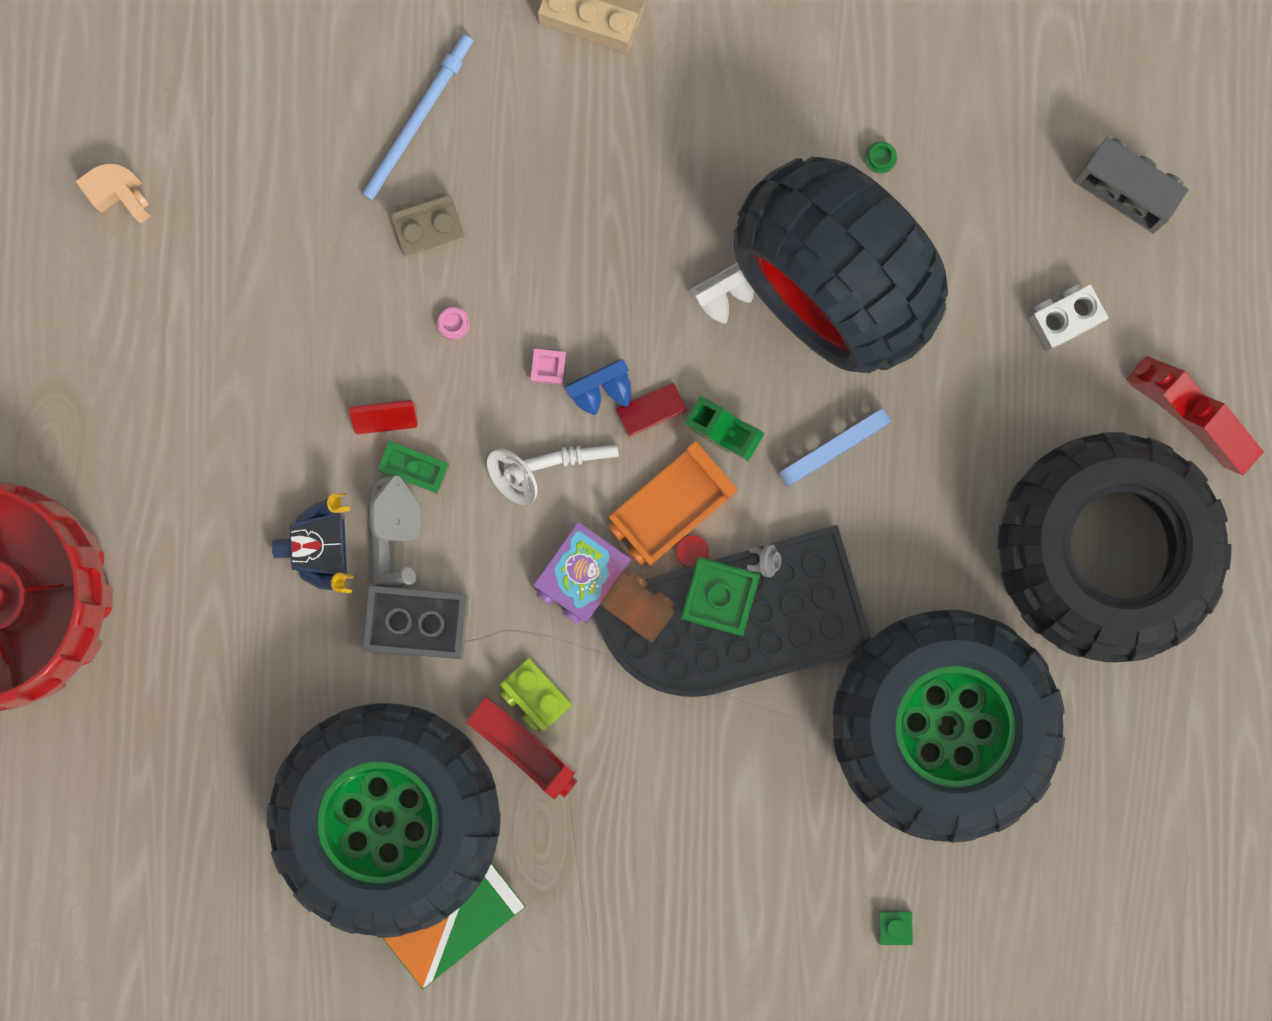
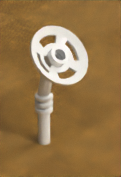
M579 445L576 446V449L570 446L568 450L566 447H562L561 451L523 461L511 451L496 449L487 458V469L494 485L507 499L518 505H529L537 497V484L531 471L562 463L564 466H568V463L572 466L575 465V462L580 465L583 461L619 457L618 445L581 448ZM498 460L504 463V475L499 470ZM513 488H515V489H517V490H519V491H524V494H521V493L517 492V491L514 490Z

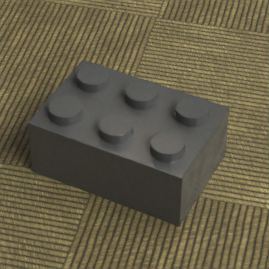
M1108 136L1093 152L1074 183L1153 234L1169 221L1189 190L1183 186L1184 182L1179 177L1171 173H1163L1155 168L1156 164L1150 158L1142 155L1138 157L1129 151V146L1125 142L1117 138L1111 139Z
M369 586L363 651L463 660L469 595Z

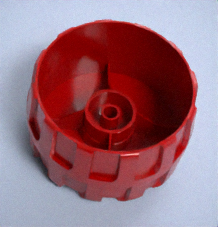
M0 481V711L29 705L65 688V683L77 672L81 665L90 663L99 651L102 641L98 636L103 620L110 614L113 605V588L106 584L102 568L104 552L93 533L86 530L66 507L49 496L25 486Z

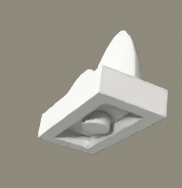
M738 263L733 264L689 290L693 300L702 307L706 314L724 324L727 323L729 316V302L726 293L729 291L737 299L750 303L755 292L743 275Z

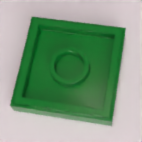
M698 557L680 619L743 637L760 574Z

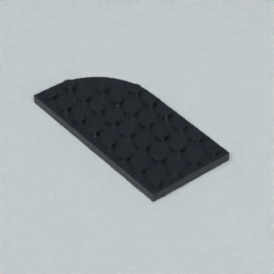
M838 525L768 544L774 545L777 552L780 553L781 566L772 577H764L761 573H758L760 578L743 637L680 619L695 566L611 589L595 611L599 629L609 651L624 670L641 683L657 691L683 697L718 694L856 654L871 640ZM747 550L712 561L748 570L747 565H757L760 557L758 554L750 553Z

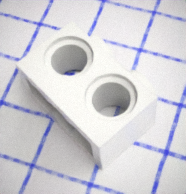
M1079 284L1062 293L1063 299L1055 303L1048 299L1034 307L1036 313L1029 320L1046 352L1109 319L1091 284L1083 289ZM1075 301H1082L1087 305L1088 314L1086 316L1076 313L1074 309ZM1052 315L1058 318L1060 322L1059 330L1048 328L1046 325L1047 316Z

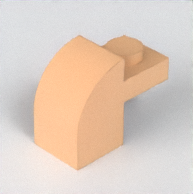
M116 164L100 165L76 181L92 205L101 213L121 200L139 223L150 217L145 209L149 203L142 193L136 189L143 183L123 166Z

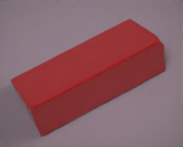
M673 382L630 402L627 407L621 406L616 408V411L630 438L687 412V408Z
M412 400L349 408L353 429L358 435L418 427L416 404Z

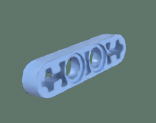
M882 408L787 467L779 475L785 485L789 487L893 421L885 408Z

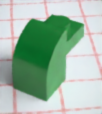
M699 396L684 422L687 427L708 442L746 461L750 460L764 436L760 429L734 417L725 408Z

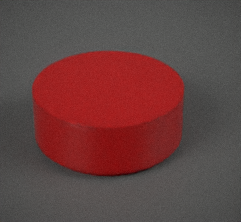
M687 536L679 542L676 553L682 565L691 567L696 565L698 557L707 559L709 549L707 543L702 538Z

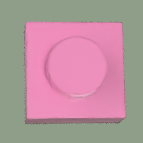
M534 349L531 382L563 385L566 352Z

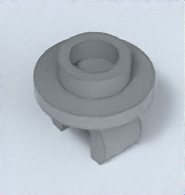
M766 545L763 549L758 547L749 548L750 553L758 554L760 557L757 565H747L749 571L761 573L764 577H772L780 569L781 555L777 552L774 545Z

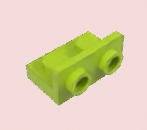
M530 658L499 684L504 689L500 695L511 707H514L516 704L521 707L525 712L522 719L534 731L540 728L544 732L572 706L570 701Z

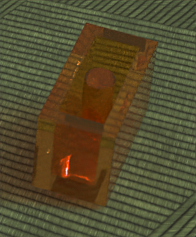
M623 572L600 605L650 643H653L674 615L675 611L671 609L674 602L659 591L654 596L645 589L648 583L634 572L630 576Z

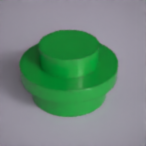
M876 142L867 149L865 162L871 171L884 174L894 168L897 162V153L891 144Z

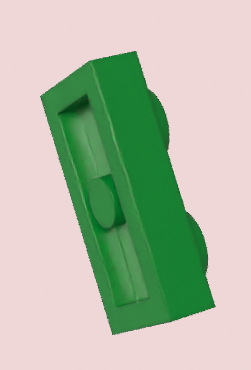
M388 441L377 471L389 476H399L404 482L438 494L449 468V463Z

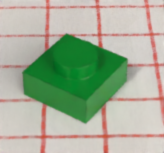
M879 911V945H913L911 911Z

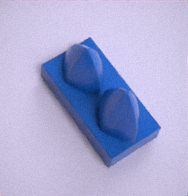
M624 359L615 361L564 386L569 397L573 399L576 405L583 411L593 415L598 413L601 404L599 385H602L607 395L620 405L629 406L631 399V382L627 373L629 369Z

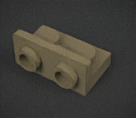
M435 194L426 198V203L414 206L413 203L404 204L397 207L395 213L390 214L404 256L465 237L451 195Z

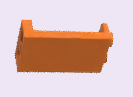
M695 441L674 462L614 513L612 512L608 516L612 523L607 527L619 541L625 538L630 543L632 548L628 551L640 565L646 562L650 567L731 498L738 489Z

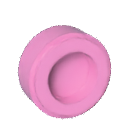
M448 307L439 314L437 326L444 337L457 340L467 334L470 321L466 312L461 308Z

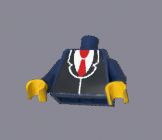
M347 493L331 494L326 500L315 503L298 515L296 523L289 526L290 538L272 540V554L274 559L291 558L292 570L298 571L300 578L320 590H333L350 594L352 590L345 588V581L348 578L354 579V576L347 572L345 515L340 513L350 511V506L342 507L340 503L341 498L347 496Z

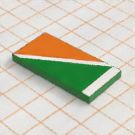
M491 863L483 881L472 896L446 919L427 929L398 937L383 938V940L419 986L424 989L523 910L526 905L494 864Z

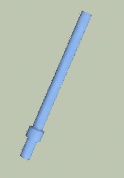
M463 34L451 54H446L440 64L442 66L441 70L362 192L368 199L373 201L453 74L456 75L462 67L463 63L461 61L474 42L467 35Z

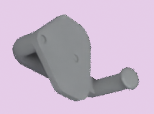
M399 476L380 478L374 484L369 500L370 581L374 586L399 587L413 585L416 582L415 572L410 567H403L400 572L390 573L389 541H413L419 536L421 531L420 504Z

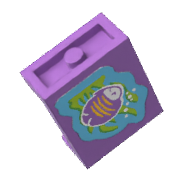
M578 522L533 585L539 589L536 596L550 606L556 601L566 608L562 614L577 625L581 620L588 623L619 576L627 568L631 559Z

